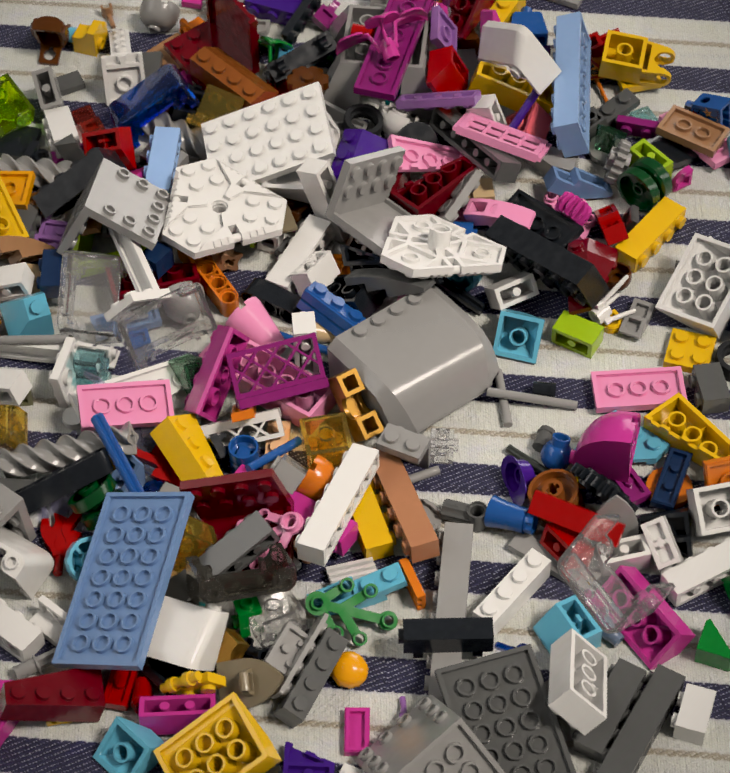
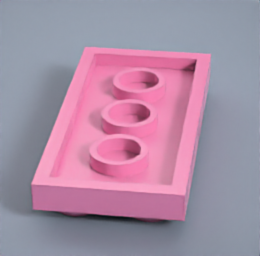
M681 366L593 371L590 375L596 413H609L614 410H654L678 392L687 399Z
M169 379L77 385L76 387L81 431L95 430L91 418L97 413H103L108 424L117 429H121L128 421L131 422L133 428L158 426L167 416H174Z

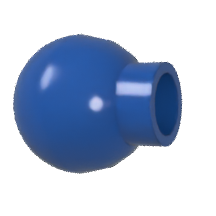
M560 432L553 433L551 440L543 446L540 454L541 461L549 470H564L570 465L569 459L572 449L569 445L571 438L568 435Z

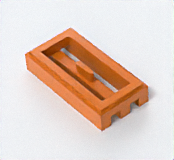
M407 557L400 559L399 564L408 584L406 588L417 611L424 609L426 606V594L409 559Z

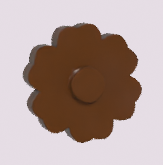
M301 66L293 69L292 74L287 76V89L293 91L319 82L324 94V90L329 89V76L323 74V69Z

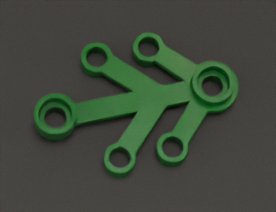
M348 577L343 578L337 586L326 593L314 591L306 597V610L314 616H320L326 612L329 615L326 620L327 628H336L339 630L340 635L343 636V628L335 625L329 612L337 613L352 636L351 640L355 646L365 645L368 638L366 633L359 630L353 618L377 623L378 627L383 631L393 630L398 623L396 614L391 611H385L380 614L355 608L367 598H374L378 594V588L373 583L365 585L362 591L341 604L331 602V600L343 592L348 593L354 589L355 583ZM344 581H348L351 584L349 590L343 588ZM367 587H372L374 589L373 595L367 594ZM315 599L321 600L322 605L320 608L314 606L313 602ZM386 616L392 618L391 625L385 623L384 619ZM357 634L363 636L362 643L356 642L355 638Z

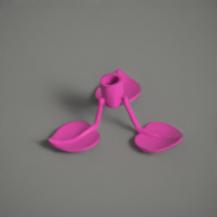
M414 7L398 13V11H388L381 15L370 17L365 21L364 25L367 29L380 26L384 37L380 41V45L374 41L369 33L357 32L345 36L337 42L336 55L338 56V54L346 49L369 40L377 49L378 54L382 53L385 63L396 61L401 57L398 51L397 26L418 20L428 21L427 13L421 7ZM392 22L394 40L391 37H387L384 24Z

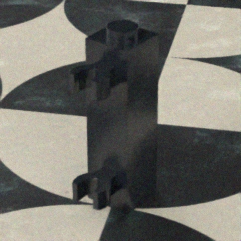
M326 30L265 65L263 70L264 79L268 84H272L274 88L287 81V76L292 74L293 69L301 66L309 68L336 53V41L329 30Z
M493 617L403 619V629H398V644H403V653H413V658H423V653L472 652V657H483V652H493Z

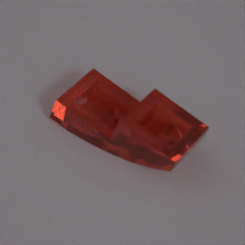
M90 104L71 111L73 121L81 133L105 130L99 116L96 117Z

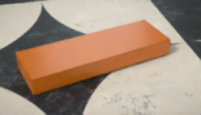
M233 404L231 411L232 423L255 418L256 406L240 410L236 404Z

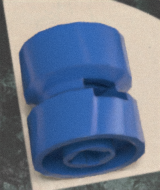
M238 435L229 442V464L233 474L242 464L246 465L259 458V446L254 437Z

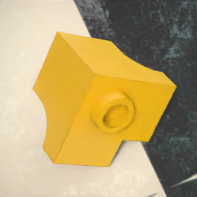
M93 20L91 25L79 24L72 36L74 52L97 57L100 50H103L108 38L106 22Z

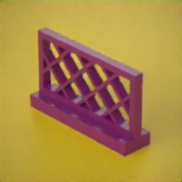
M315 332L225 354L236 398V406L240 410L330 387L328 378L325 375ZM311 338L313 348L307 355L300 351L298 347L302 340ZM297 342L295 346H292L290 343ZM282 345H287L293 349L286 361L275 355ZM274 348L273 352H270L267 349ZM262 350L270 354L264 367L253 360L257 352ZM296 351L307 357L300 369L289 363ZM253 353L250 358L245 356L246 354ZM242 356L248 360L242 372L234 368L232 358ZM273 357L284 363L278 375L267 369ZM309 360L317 364L318 374L310 376L303 372ZM251 362L262 368L256 380L245 375ZM287 365L298 371L294 380L287 381L281 377ZM265 371L276 377L272 385L268 387L258 383ZM235 372L240 374L238 379H236ZM301 374L306 376L303 378H299ZM242 377L254 383L249 392L240 394L238 384ZM279 379L284 382V383L277 384V382H278ZM257 385L261 387L260 389L254 390Z

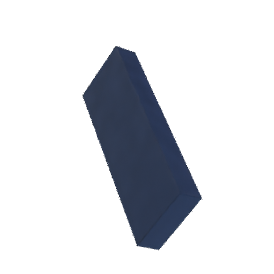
M670 447L650 506L666 511L674 510L693 453Z

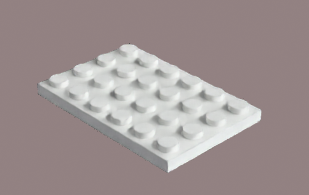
M319 82L201 124L207 159L215 158L246 176L247 180H253L258 184L296 171L308 158L328 160L336 157L322 87Z

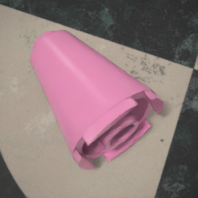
M257 297L245 300L246 306L242 309L237 307L225 324V326L238 330L259 345L284 340L281 332ZM285 345L279 347L276 352L277 355L280 356L285 351Z

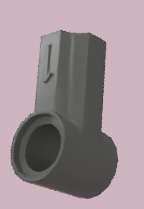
M444 499L440 518L456 523L473 524L474 532H482L487 528L484 524L487 505L481 501H474L468 504Z

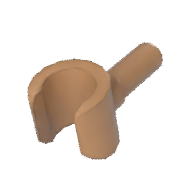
M109 3L108 8H103L101 5L102 17L107 18L111 28L115 29L112 4Z

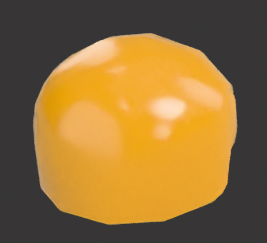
M346 651L342 653L330 677L334 679L337 686L352 689L359 687L366 680L369 668L360 654Z

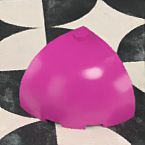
M616 411L594 420L582 433L576 450H571L569 463L574 465L577 462L586 468H592L610 480L628 483L641 425V414L629 411Z

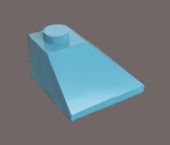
M40 291L0 303V311L8 336L54 334L52 317L44 292Z
M510 309L501 310L493 345L495 355L536 364L545 319Z
M117 716L93 758L109 773H148L158 763L153 751L162 745L164 741L151 729Z

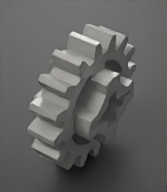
M621 139L617 148L612 146L604 162L603 170L606 171L604 182L614 185L618 176L629 167L632 154L629 153L632 146L631 142Z

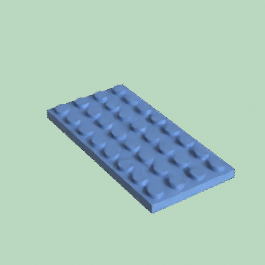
M191 492L106 493L51 664L55 668L143 670L194 501V495Z

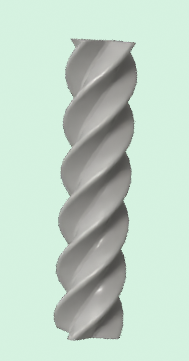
M148 104L141 108H134V117L130 124L132 130L140 134H147L150 137V135H154L155 126L180 128L181 149L191 156L200 157L202 160L207 159L201 127L190 129L184 119L172 121L167 112L155 114L152 107Z
M4 153L0 159V171H34L36 175L34 186L41 188L52 183L54 177L59 173L69 170L72 162L63 160L55 164L49 158H42L35 162L29 156H21L14 160L9 154Z
M126 422L120 430L110 426L124 454L136 455L139 435L133 430L131 422ZM84 430L77 439L64 434L56 443L47 439H41L34 448L21 443L13 452L0 448V470L3 471L6 478L12 479L17 476H31L37 472H51L105 446L99 435L90 430Z

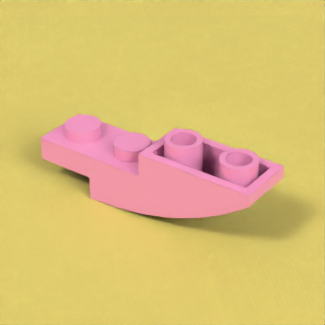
M470 198L468 204L457 212L459 216L455 221L474 222L473 226L488 225L491 227L499 216L503 215L530 230L536 212L509 202Z

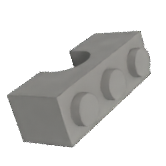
M286 453L283 457L278 455L270 466L291 495L308 471L306 467Z

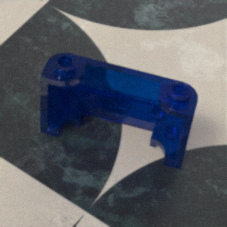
M165 64L111 102L107 112L114 128L131 127L135 150L141 145L138 141L139 135L145 134L142 130L144 125L174 104L178 109L182 108L181 105L183 104L194 108L200 101L179 69L174 64Z

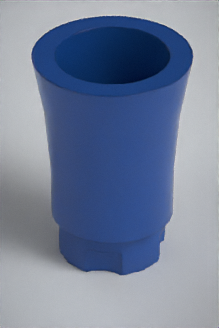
M494 495L487 505L484 524L485 527L500 528L532 535L537 529L539 517L527 513L529 508L519 506Z

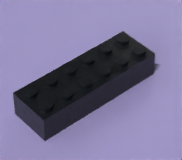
M500 215L485 233L489 240L507 247L504 259L505 264L511 263L519 272L524 270L527 273H533L536 281L538 279L542 280L548 288H556L566 298L571 296L581 306L587 305L593 309L610 289L594 264L503 215Z

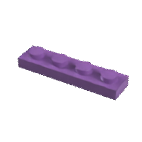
M480 90L402 94L395 101L396 109H404V111H413L416 108L432 110L436 107L452 109L455 106L471 108L477 104L482 96Z

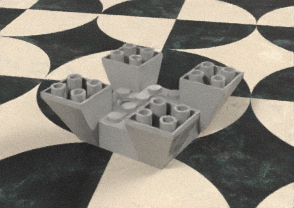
M349 4L332 22V37L337 43L341 38L350 35L353 23L364 25L368 18L383 14L386 7ZM431 10L402 80L401 95L432 92L427 87L425 81L428 74L427 60H429V51L438 49L429 39V33L431 32L429 21ZM370 41L354 45L336 56L326 72L329 76V89L324 90V100L345 111L352 105L361 102V95L353 93V87L370 48ZM416 108L411 111L410 116L415 118L417 115L419 118L431 119L434 109L424 110V108Z

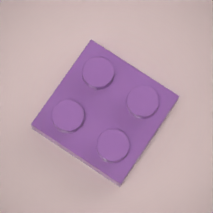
M439 5L431 7V16L429 18L431 24L430 42L438 49L453 45L457 52L458 27Z

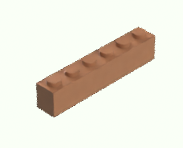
M379 450L380 466L372 479L374 489H379L381 504L387 507L386 513L389 522L393 521L395 524L393 525L397 539L401 538L402 540L401 546L404 555H409L412 564L440 556L439 539L401 459Z

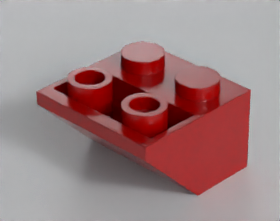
M453 45L429 51V60H427L428 74L425 78L427 87L432 92L464 91L468 87L469 70Z
M116 127L81 133L85 156L94 147L114 150L128 170L137 169L131 127Z

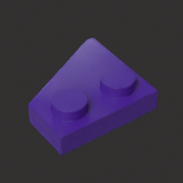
M285 742L283 773H335L334 762L325 758H319L308 750L304 753L293 748V743Z

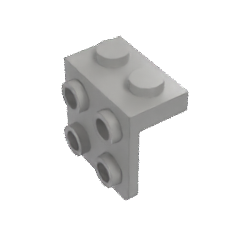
M387 423L376 442V449L425 469L430 466L431 438L406 430L401 426Z

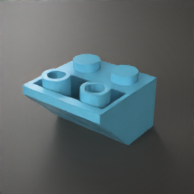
M577 594L556 603L533 627L534 632L549 654L551 652V644L571 628L596 648L601 646L603 632Z

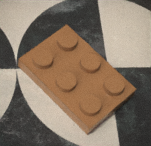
M673 105L657 126L655 134L713 158L728 137L730 128L682 107Z

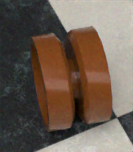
M563 469L546 470L534 477L529 484L527 495L530 504L535 490H540L585 508L577 479L571 472ZM540 517L538 520L542 527H545L546 523H552Z

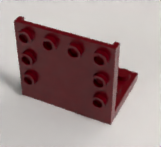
M206 0L207 21L164 43V50L188 75H191L190 58L204 46L218 47L254 74L260 72L258 20L238 0ZM191 75L196 85L203 86V90L212 95L215 94L213 90Z
M273 468L180 481L179 490L181 492H191L194 495L192 508L200 517L199 557L205 553L209 546L216 544L229 530L234 529L239 520L244 519L249 514H253L256 510L259 511L262 508H267L270 512L279 515L294 512V501ZM269 523L272 528L278 526V524ZM292 535L285 550L287 558L283 563H276L271 558V551L278 544L276 542L270 547L264 560L266 564L264 572L255 574L248 565L221 588L293 579L294 535ZM282 552L278 553L276 558L281 556ZM260 563L256 564L255 568H258Z

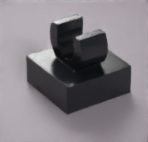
M31 140L23 154L24 156H29L35 162L42 159V157L49 158L48 150L40 149V142Z
M226 433L215 434L207 438V442L216 460L228 455V445L224 446L222 443V439L227 436Z

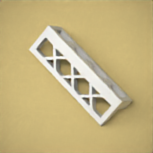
M280 407L256 412L255 418L232 423L230 418L200 426L207 438L210 437V434L217 433L220 435L223 431H228L236 437L240 435L243 427L248 425L258 430L254 436L257 442L285 436ZM276 419L279 432L269 434L262 429L266 421ZM262 422L260 427L255 425L256 423ZM239 427H240V429L238 430V432H235V431L232 430V429H235V428H239ZM259 432L264 434V436L257 437Z
M42 595L38 599L40 610L29 622L37 623L44 631V638L57 647L67 612ZM101 669L102 677L110 670Z

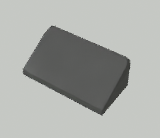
M72 133L54 144L64 160H69L73 163L86 157L84 150Z

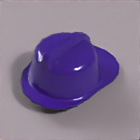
M508 455L502 460V478L508 488L512 502L523 506L529 484L536 477L534 469L528 461L517 460L515 457Z

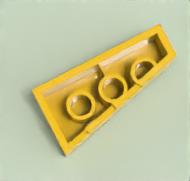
M480 61L471 77L468 90H480L481 95L495 94L500 105L517 112L533 88L526 79H517L512 76L505 66ZM552 83L535 101L548 114L551 108H553L551 94H554Z
M679 392L644 416L643 427L668 442L670 447L693 453L691 461L702 467V461L730 456V439Z
M194 413L167 416L150 432L155 443L181 481L223 475Z

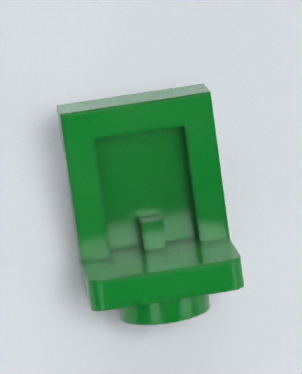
M257 596L244 597L233 601L234 615H231L233 629H238L241 637L251 636L249 617L262 614V608Z

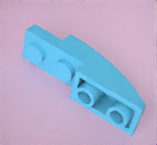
M396 562L353 580L355 583L354 589L348 593H341L331 602L341 604L362 591L365 585L373 583L378 588V594L374 598H367L355 606V608L362 609L388 600L387 594L406 587L408 584L399 562ZM340 581L333 583L329 586H326L322 589H319L317 591L326 593L330 589L337 586ZM344 581L343 588L349 590L351 584L348 581ZM367 587V594L373 595L374 589L372 587ZM315 599L313 602L317 608H320L322 605L320 599ZM329 612L330 615H337V613Z

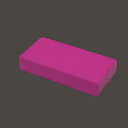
M345 707L344 756H358L364 748L370 747V707Z

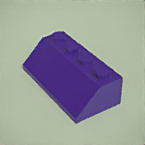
M344 129L336 157H334L331 165L336 180H338L345 159L389 149L388 141L364 129Z

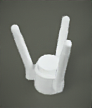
M625 275L588 312L593 322L599 325L604 322L606 325H609L615 320L636 312V309H631L612 317L610 316L612 310L609 305L620 294L612 295L624 284L629 275Z

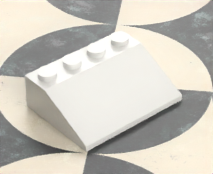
M695 233L655 308L702 334L714 336L720 340L730 321V244Z

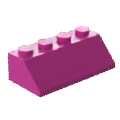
M217 326V329L211 335L208 351L202 357L200 371L194 377L191 393L185 399V411L191 414L194 413L196 416L211 422L217 421L232 384L225 354L245 350L250 339L249 337L232 327ZM242 356L232 358L235 369H238Z
M620 565L591 599L599 611L603 610L606 614H610L620 632L625 636L624 640L650 670H654L658 664L662 665L680 654L696 636L636 567Z

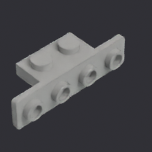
M326 612L315 619L308 633H305L288 621L275 639L263 660L274 666L284 676L282 683L271 696L274 700L280 696H286L292 688L293 684L290 683L292 678L302 671L305 665L302 661L306 655L309 656L316 647V643H314L316 637L321 636L328 626L326 620L329 615Z

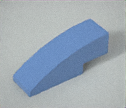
M552 166L543 177L547 191L558 195H563L564 192H572L583 199L607 198L613 195L610 184L604 182L603 178L577 167H574L569 173Z

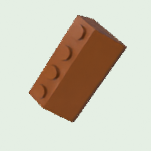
M204 46L190 58V74L238 110L279 95L276 89L218 47Z

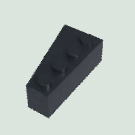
M94 147L86 153L87 156L82 160L73 162L69 170L56 175L52 183L39 188L38 193L32 198L44 217L55 220L74 208L78 198L103 158L126 168L116 151Z

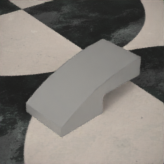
M634 298L629 310L636 309V312L624 317L619 333L640 340L651 320L656 304Z

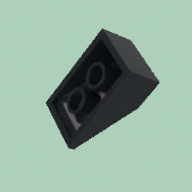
M338 275L334 282L327 286V290L335 296L343 298L347 305L359 310L366 319L372 316L387 297L385 289L367 292L365 284L346 286L344 277L347 275Z

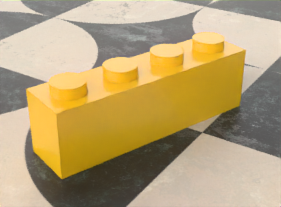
M664 196L628 233L629 238L620 241L615 246V249L618 250V262L630 266L631 272L634 274L640 267H645L649 258L653 254L656 255L661 246L671 240L674 232L684 226L686 222V208Z
M372 480L351 519L358 523L359 538L357 540L364 558L372 557L374 561L393 555V545H396V538L393 531L389 532L387 527L389 526L388 517L385 512H381V500L379 495L373 492L374 483Z

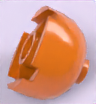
M317 454L296 491L316 502L321 500L326 484H330L335 470L333 464Z

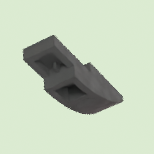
M625 88L596 109L594 106L590 108V140L598 134L606 133L616 128L618 114L627 115L640 105V100L628 88Z

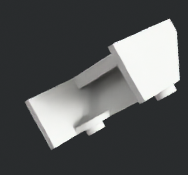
M488 20L482 26L478 63L484 61L505 66L515 78L526 79L538 95H541L562 72L534 34L524 25Z

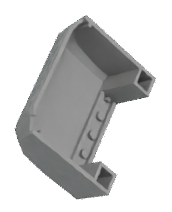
M435 285L423 293L404 296L336 336L327 348L330 378L345 370L356 368L365 389L361 390L363 402L368 409L376 411L383 428L386 427L387 423L414 433L423 431L485 393L487 387L492 386V381L496 374H499L495 352L484 331L464 310Z

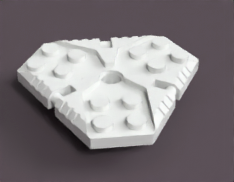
M215 158L176 167L162 240L191 258L197 259L234 249V245L237 242H241L242 246L281 236L287 200L264 188V186L257 182L247 180L246 176Z
M433 214L395 216L389 237H387L381 253L380 263L386 265L389 269L405 274L408 278H446L453 276V274H457L459 277L490 275L501 272L507 247L474 232L465 234V228Z

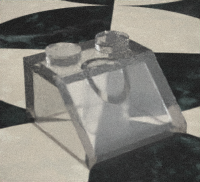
M286 583L248 596H257L262 608V614L249 617L252 633L262 648L265 649L273 645L284 624L288 621L302 631L308 630L305 609Z

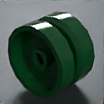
M641 157L618 176L617 188L627 204L638 206L640 212H648L664 196L666 197L671 193L672 180L667 170L657 160L650 157Z
M110 473L78 489L68 501V505L75 514H82L80 520L88 531L95 530L106 493L123 492L122 489H115L117 482Z

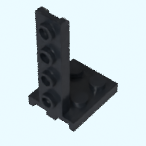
M303 0L281 31L283 41L295 45L298 35L303 33L307 22L312 20L313 13L320 8L321 0ZM281 48L282 51L288 52L287 49Z

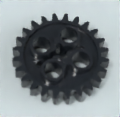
M577 462L570 469V472L579 479L578 482L588 490V493L602 503H605L617 494L632 507L634 512L638 510V507L629 500L630 497L621 491L620 486L606 476L600 475L592 468H586Z

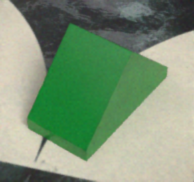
M708 619L705 622L699 639L694 661L729 672L730 649L712 620Z

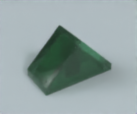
M598 124L596 128L595 149L609 154L612 146L617 148L618 143L621 139L625 140L628 133L611 126Z
M188 353L168 361L187 395L191 393L194 377L202 366L201 357Z

